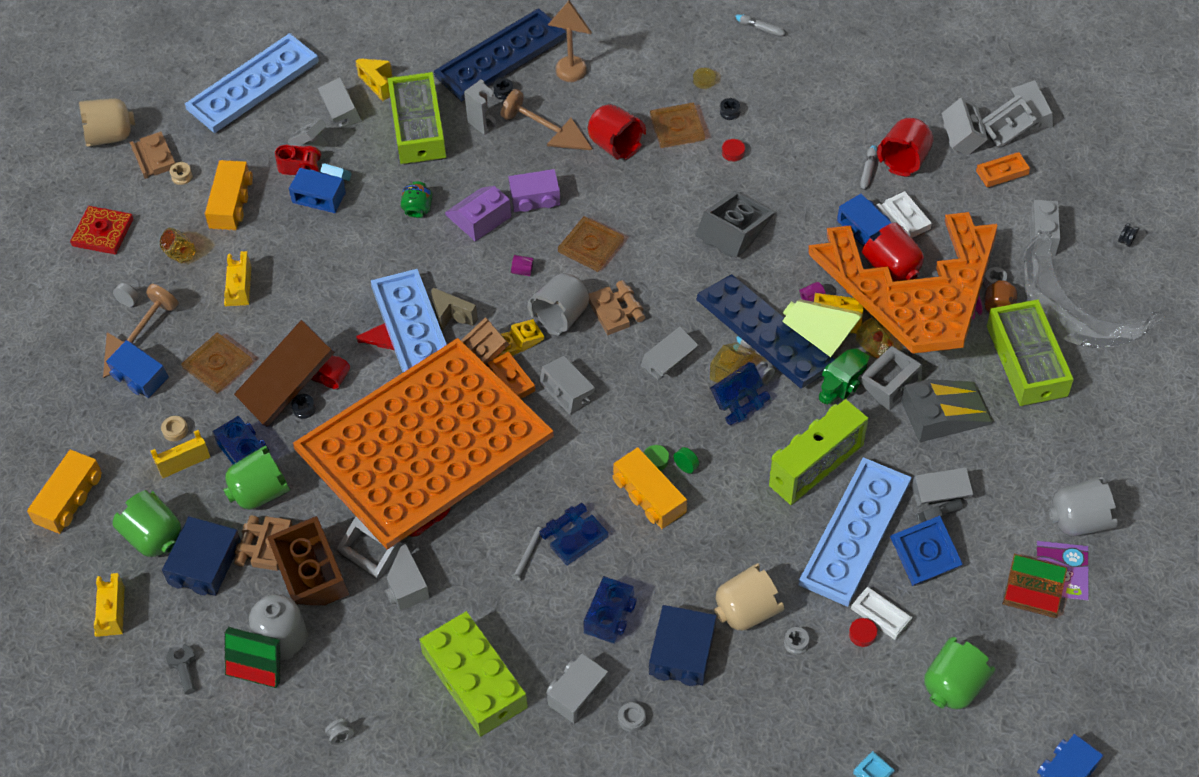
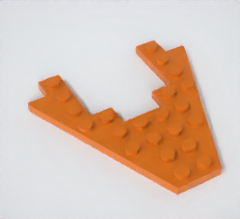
M969 212L945 215V224L958 259L937 261L936 269L939 277L893 282L888 267L863 269L851 226L827 228L829 243L808 245V253L847 293L852 295L912 354L964 348L996 239L997 224L974 226Z

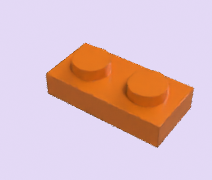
M1020 152L979 164L976 169L977 174L987 188L1029 175L1030 167Z
M509 351L487 363L488 368L520 399L536 391L534 383Z

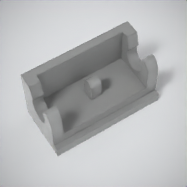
M341 78L318 88L334 123L345 118L347 119L339 124L340 128L362 122Z
M481 79L464 91L468 123L486 135L489 132L486 121L496 125V120L488 112L487 94L493 98V91Z
M1035 80L1011 88L1012 95L1015 97L1020 94L1039 122L1037 125L1030 127L1031 132L1053 127L1052 111Z
M1018 94L985 117L982 122L998 148H1001L1036 124L1038 120L1020 94Z
M678 327L644 354L641 366L659 380L687 355L692 354L699 345L681 327Z
M565 356L542 366L539 383L569 415L590 402L587 396L594 393L595 387Z
M967 468L915 475L911 483L917 506H923V504L961 497L968 499L973 496Z

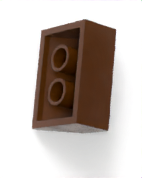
M317 516L267 536L290 598L296 605L325 606L350 595Z

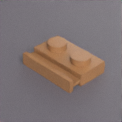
M162 132L140 138V141L136 143L130 142L144 179L153 174L158 175L170 171L171 166L175 164Z
M486 317L461 340L486 366L488 362L495 359L510 345Z

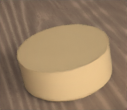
M171 416L163 421L161 431L165 439L179 441L187 435L188 426L182 417Z

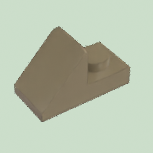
M436 288L431 290L433 307L441 331H443L451 318L462 324L467 323L472 326L478 319L475 304Z

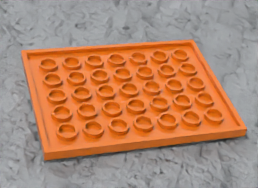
M457 338L293 442V446L297 453L388 550L553 438L554 434L553 430Z

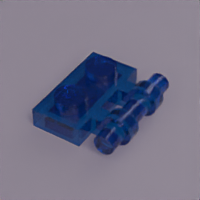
M748 362L710 387L719 409L723 411L728 408L730 409L731 414L725 417L726 422L730 426L737 421L742 422L749 413L754 410H760L764 407V403L771 399L767 391L758 395L756 390L764 384L755 363ZM747 396L749 402L740 406L739 401Z
M582 502L575 507L570 506L567 508L565 514L556 520L551 519L546 523V527L539 531L544 540L551 535L556 538L550 543V547L566 566L608 538V531L593 515L584 520L580 517V515L587 511L586 506ZM572 522L574 527L564 533L562 528Z

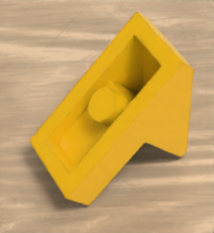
M360 58L355 60L358 76L382 101L390 98L388 78L392 77L391 63L386 60Z

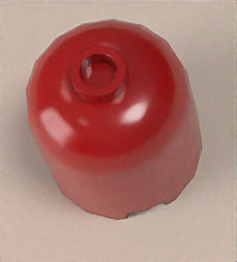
M613 104L603 105L596 109L591 115L587 127L592 141L616 160L620 158L627 160L635 155L642 146L639 142L642 133L646 134V125L642 120Z
M917 118L899 120L878 145L877 155L880 163L884 161L890 168L889 172L898 176H910L911 173L918 171L933 145L934 139L931 129L926 123Z
M897 222L888 224L879 230L881 235L875 241L871 238L863 247L862 254L874 268L888 267L893 282L918 278L920 275L919 271L924 262V255L903 226Z

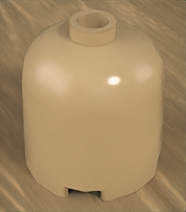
M119 99L79 101L82 123H87V125H83L86 147L123 141L129 136L131 131L130 125H135L133 111L128 112L127 106L123 101Z
M758 563L722 584L716 592L718 607L714 611L721 623L727 622L735 630L743 631L784 611L783 603L777 604L774 597L778 593L775 585L765 570L759 572L760 566Z

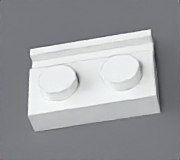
M905 191L885 200V203L881 205L879 203L876 204V208L883 215H886L891 223L897 222L903 226L911 238L931 229L932 223Z

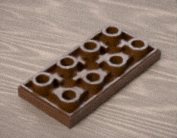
M300 320L234 395L264 426L268 427L330 359L335 351L303 320Z

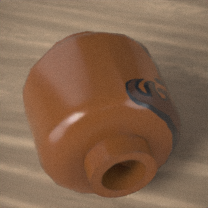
M1004 280L996 281L988 286L985 293L986 311L990 313L991 308L1017 304L1018 291L1015 286Z

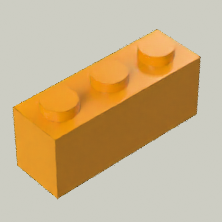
M219 160L205 211L209 229L237 230L239 221L243 220V203L248 201L247 188L248 185H252L253 174L249 171L247 162Z
M638 447L613 463L612 477L619 488H625L629 493L631 501L636 506L640 505L645 510V515L651 523H657L663 529L687 513V499Z
M70 449L27 509L32 522L58 534L65 527L69 526L72 522L73 514L79 506L85 503L87 494L93 485H97L100 481L102 471L97 460Z

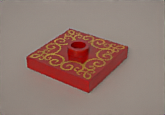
M88 206L70 243L72 247L116 255L134 220L131 213Z

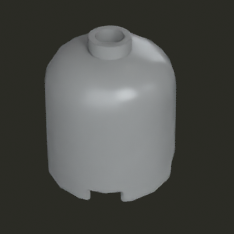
M561 273L552 277L528 300V311L532 318L536 316L542 323L540 326L542 330L553 335H560L562 332L567 331L587 308L589 293L580 279L571 274Z
M1098 477L1059 489L1053 496L1052 508L1048 509L1052 524L1057 523L1059 529L1069 536L1084 535L1116 528L1117 518L1112 519L1110 510L1116 507L1108 483L1102 485L1103 477Z
M272 594L263 597L252 607L249 615L251 632L279 639L280 661L293 658L294 654L306 645L308 638L307 626L299 607L291 598L285 595Z

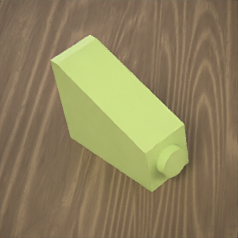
M800 299L796 303L790 302L783 312L786 317L782 322L831 357L863 314L858 311Z

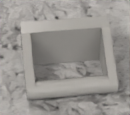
M891 346L858 377V380L878 403L890 411L902 399L905 385L922 380V364ZM893 359L902 368V371L886 387H883L872 380V378Z
M355 517L337 547V552L379 579L394 563L400 547L408 544L401 540L386 550L378 566L350 548L352 543L363 532L379 542L367 527Z

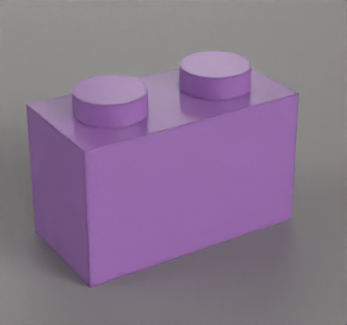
M555 169L508 176L514 212H526L531 209L551 208L560 205V190Z

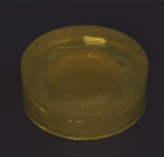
M699 68L694 72L693 83L696 87L708 89L715 84L716 75L712 69Z

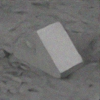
M318 119L302 126L287 142L292 146H314L321 151L328 144L321 132L327 125L322 119Z

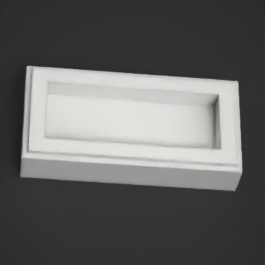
M869 587L862 592L851 606L853 611L863 618L871 620L877 628L894 640L899 637L912 620L910 615Z

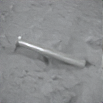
M541 527L536 528L515 573L511 575L513 579L521 580L520 576L543 531Z

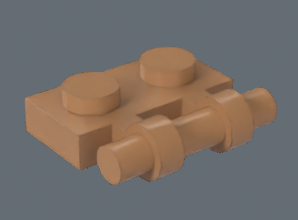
M624 280L617 282L618 292L613 293L610 287H606L589 294V304L607 336L629 328V318L634 317L637 322H642L645 319L642 305L635 300L632 288L627 286ZM625 301L628 307L622 309L619 303Z
M253 515L249 516L248 522L242 528L241 533L243 537L241 543L237 544L235 549L236 557L234 563L238 566H244L246 558L252 557V567L278 571L279 567L267 536L293 526L291 520L266 516L263 525H258L259 518ZM258 536L256 546L251 545L253 538Z

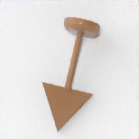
M568 0L548 25L567 29L568 56L558 61L556 64V74L561 80L575 82L586 75L587 66L580 57L573 56L572 30L592 34V31L571 1Z
M514 89L507 96L501 109V116L509 120L515 117L518 112H521L557 132L548 142L547 146L592 150L572 118L560 128L523 108L524 95L520 90Z
M156 284L149 285L146 294L154 304L127 339L130 343H133L159 307L168 311L176 309L179 303L170 292ZM108 332L106 335L103 378L109 376L111 371L106 361L124 343Z

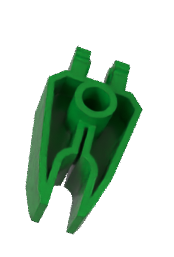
M858 348L849 349L832 363H829L822 373V376L825 378L821 385L822 392L819 393L820 402L828 405L838 397L845 400L850 393H855L860 385L858 377L866 370L870 356Z

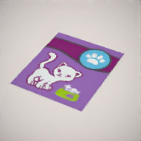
M1037 541V561L1064 567L1066 571L1063 583L1037 577V580L1042 581V584L1037 586H1041V589L1036 588V591L1056 597L1088 600V546ZM1044 582L1048 583L1046 586L1047 590H1043ZM1053 584L1057 585L1055 592L1048 590L1049 587H1053Z

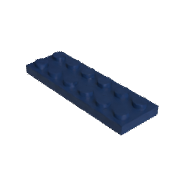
M538 8L435 69L434 77L462 102L465 100L464 91L482 79L486 86L492 84L497 79L502 78L566 39V31L559 27L549 26L548 24L552 19Z
M732 274L697 294L696 300L800 389L821 377L825 367L835 360L782 322L784 317Z

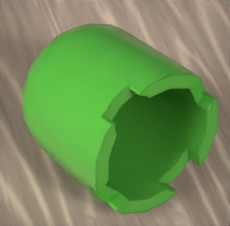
M266 445L228 468L225 474L227 488L223 490L231 503L236 501L240 507L252 510L291 491Z
M143 490L125 502L128 507L121 515L118 512L115 514L112 521L113 527L138 552L146 557H156L164 553L169 554L181 532L180 521L154 491L149 493L147 490Z
M951 637L946 641L927 669L924 676V685L931 695L930 700L940 708L946 706L958 710L971 704L994 675L996 669L986 664L989 658L969 642H966L964 645L956 643L957 638Z

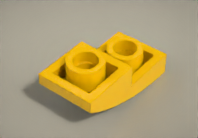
M534 319L511 325L510 332L501 334L510 345L497 357L508 351L514 356L544 340V335Z

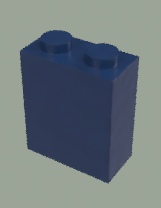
M188 516L162 568L167 583L178 589L182 587L192 589L199 595L211 594L216 596L236 555V546L241 543L237 529Z
M662 605L649 660V675L662 681L672 679L681 681L682 684L687 686H703L716 628L717 615Z

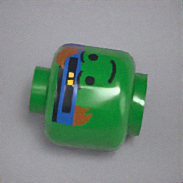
M420 181L408 184L403 188L400 207L407 216L421 218L430 211L433 192L430 188L426 187L425 183Z

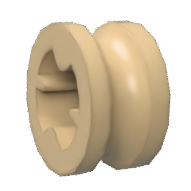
M178 162L171 166L170 175L175 184L184 185L191 181L192 172L187 163Z

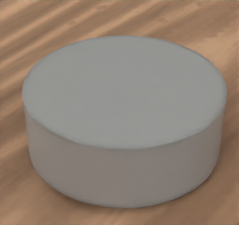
M120 283L113 291L116 300L128 307H132L139 299L136 290L125 283Z
M634 702L624 704L618 712L619 725L628 732L639 731L646 723L645 709L640 704Z

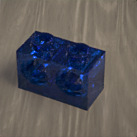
M240 416L212 431L218 447L232 465L266 445L263 439L258 440L255 437L256 432L249 422L244 423Z
M603 576L584 618V633L613 644L618 635L623 636L627 626L625 618L628 612L633 613L637 598L634 597V586ZM615 597H618V598H621L622 600H621V601H618V602H615V601H612L611 599H612V598H615ZM603 620H610V621H612V623L607 624V625H606V624H602L601 622H602Z

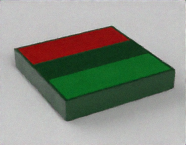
M228 627L224 632L225 675L277 688L280 683V640Z

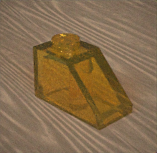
M735 342L723 345L710 363V380L732 390L755 358L756 352Z

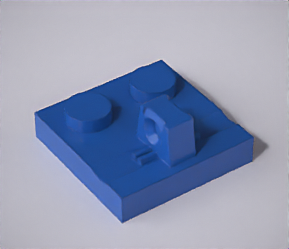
M940 516L890 536L912 586L963 565Z

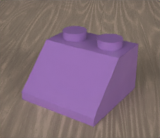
M495 186L482 187L447 210L445 215L470 238L477 241L511 217L510 199Z

